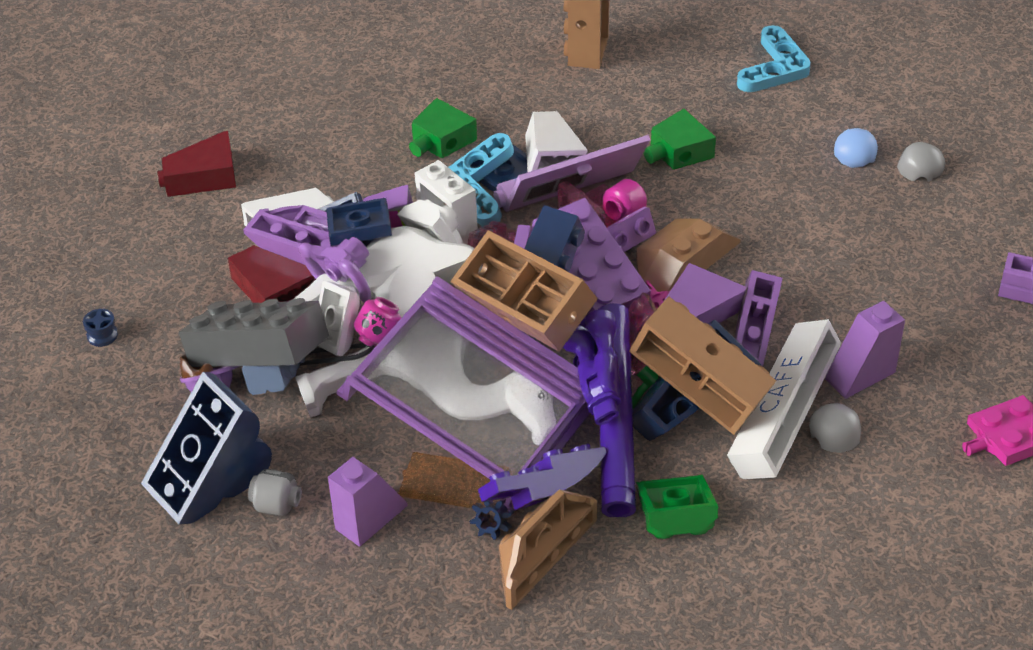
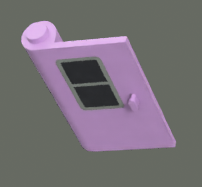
M649 135L518 175V178L497 184V191L493 193L494 199L498 203L499 208L503 207L508 212L630 173L635 169L649 144Z

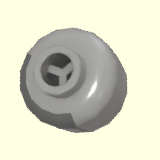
M264 469L259 475H254L251 479L248 489V500L253 502V507L257 512L281 517L287 515L292 507L299 505L302 490L301 487L297 486L296 478L293 474Z

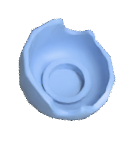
M860 128L844 131L838 136L834 146L835 157L841 164L851 168L863 167L868 163H873L878 151L875 137L869 131Z

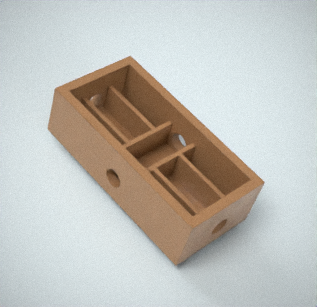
M564 0L563 9L564 12H568V18H565L564 34H568V40H565L564 56H568V66L600 69L609 39L610 0Z
M489 230L450 281L456 289L514 327L559 352L598 299L583 279ZM483 264V268L480 272H478L480 266Z
M670 296L645 322L629 351L733 435L753 413L777 381L770 376L764 367L756 365L743 354L740 348L728 343L716 333L712 326L700 321L689 312L684 304L676 302ZM690 372L699 373L701 380H693L690 377Z

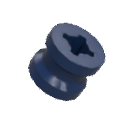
M95 309L84 316L83 325L87 331V340L91 345L103 347L117 339L118 331L115 326L114 315L111 311Z

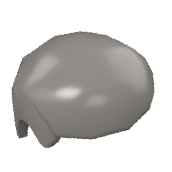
M915 142L903 151L897 168L902 176L911 181H915L919 177H925L929 182L933 178L941 176L946 162L942 151L936 146L926 142Z
M833 403L820 407L811 415L809 424L810 434L812 438H817L822 449L842 453L852 450L860 443L861 423L859 416L853 409L844 404Z

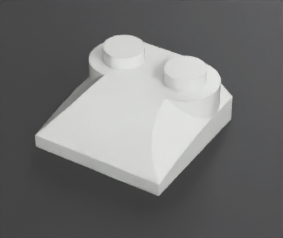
M428 199L425 201L417 200L404 206L397 214L406 226L418 228L442 242L463 244L461 236L456 229L459 226L456 220L458 216L447 205L441 207Z
M323 280L319 303L329 337L318 346L335 355L343 356L349 350L353 341L354 322L360 307L359 296L352 286Z

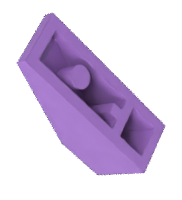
M752 270L745 282V287L747 288L738 314L735 339L763 367L782 278Z

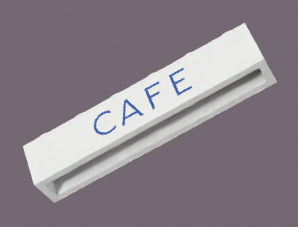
M829 319L795 323L769 373L777 381L744 422L727 454L740 478L777 477L841 345Z

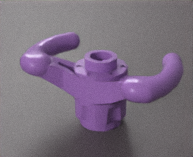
M351 237L349 240L344 239L337 247L311 245L310 243H301L299 245L300 256L315 279L325 273L335 282L338 280L346 282L351 278L359 292L360 300L366 302L371 299L369 285L359 270L367 262L366 258L369 256V251L360 240L355 237ZM318 262L325 264L324 270L320 267Z

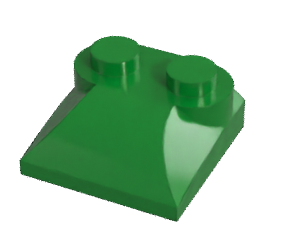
M703 475L636 482V489L646 516V530L656 538L667 539L673 535L687 533L702 535L715 526V520L718 518V504Z

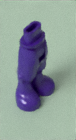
M600 309L586 315V328L578 326L563 348L568 352L577 354L579 358V382L583 397L588 404V411L594 415L597 425H604L619 416L618 406L621 404L619 357L614 349L616 319L612 312ZM597 345L598 352L595 355V348Z

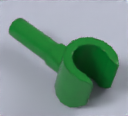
M645 366L637 374L643 383L632 396L633 409L643 394L658 379V374L648 366Z

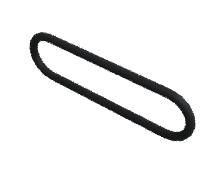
M364 343L351 344L349 349L369 348L351 356L306 360L299 366L356 360L370 354L375 345L367 346ZM315 348L309 354L329 351L323 348Z

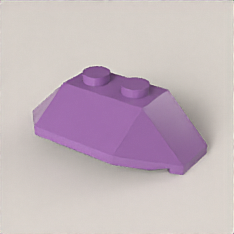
M305 205L280 207L271 211L268 208L259 209L243 229L244 234L260 248L304 264L298 250L301 243L325 247L338 246H330L327 212ZM318 262L320 267L324 270L325 264Z

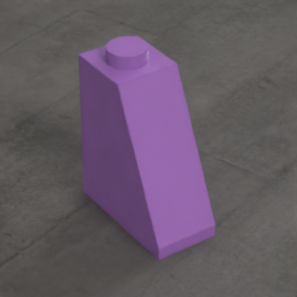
M689 263L667 297L670 296L676 302L684 304L689 312L703 323L708 324L713 320L720 323L740 311L747 287Z
M885 301L858 313L825 376V380L846 399L896 372L905 319Z
M354 457L350 458L328 476L335 529L359 547L408 506V503L379 474Z

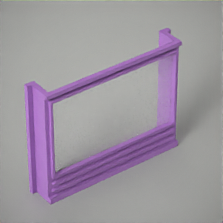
M438 276L350 376L348 375L336 393L348 401L358 390L487 478L504 471H509L511 476L519 475V471L532 467L543 460L544 453L555 449H563L590 414L587 407L588 404L581 391L578 368ZM511 497L506 498L504 505L508 510H514Z

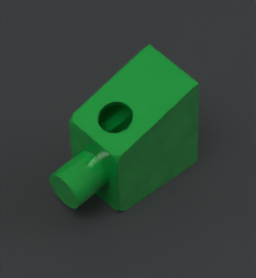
M436 98L413 120V141L409 143V149L416 157H420L429 151L440 158H444L477 140L476 118Z
M682 109L652 128L651 145L646 147L643 154L648 163L652 164L662 159L675 170L715 158L716 136L687 110Z

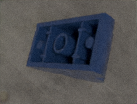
M202 372L141 484L178 524L194 523L213 511L223 497L231 498L249 488L254 475H259L262 470L269 469L272 452L270 447L258 436L260 430L259 418L216 375L210 372Z

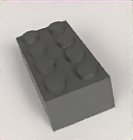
M304 298L293 299L289 302H278L277 299L266 300L262 303H252L251 300H243L236 304H226L225 301L214 302L207 307L208 310L190 319V324L179 331L184 351L191 367H202L206 363H210L212 367L297 365L329 337L319 301H305Z

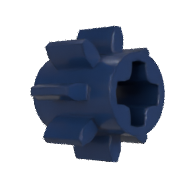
M506 498L500 501L484 502V505L475 503L472 506V509L477 514L469 522L470 524H476L479 529V537L484 533H491V537L495 540L500 536V529L507 532L512 528V525L507 520L515 512L514 510H508L504 505ZM490 511L495 513L494 523L489 521Z

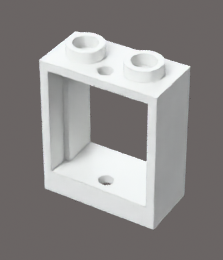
M439 160L415 172L417 200L425 201L428 199L441 207L444 206L445 202L458 216L456 220L459 226L456 229L461 236L463 244L472 246L478 243L476 190Z

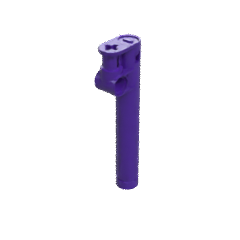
M611 303L605 304L597 310H608L614 314L616 319L614 349L619 357L621 404L618 406L619 416L604 425H600V447H605L606 450L605 456L600 461L601 511L608 517H628L636 511L631 353L629 352L630 320L627 307ZM585 319L581 321L579 326L586 328ZM597 345L595 348V355L598 352ZM576 354L572 364L578 368L579 358Z

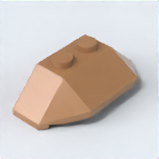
M675 219L637 248L638 273L644 282L649 280L657 292L670 291L689 263L706 270L740 243V239L702 219Z
M559 489L543 501L533 512H528L523 518L521 525L512 534L509 533L502 539L499 545L500 568L507 608L512 610L597 521L596 499Z

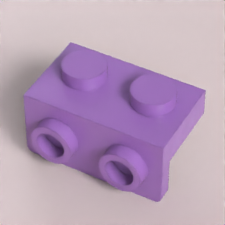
M642 207L607 227L623 252L656 234L648 207Z

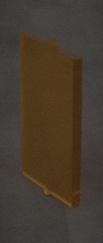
M413 452L407 470L402 472L404 478L398 494L401 497L472 508L475 503L484 505L478 489L489 483L490 479L460 459ZM498 466L504 471H509V467Z

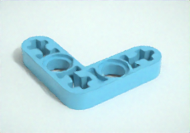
M773 25L764 27L761 32V44L774 61L740 70L737 75V87L744 92H756L803 79L809 75L811 62L784 29ZM781 51H788V52H790V53L785 54V53H780V52H781ZM768 73H778L779 75H770Z
M504 133L490 136L448 167L476 190L478 194L476 197L477 223L484 227L497 225L501 220L502 213L496 200L477 182L513 155L514 147L511 139ZM477 160L484 161L483 165L478 168L470 167ZM483 206L490 214L482 213L481 207Z

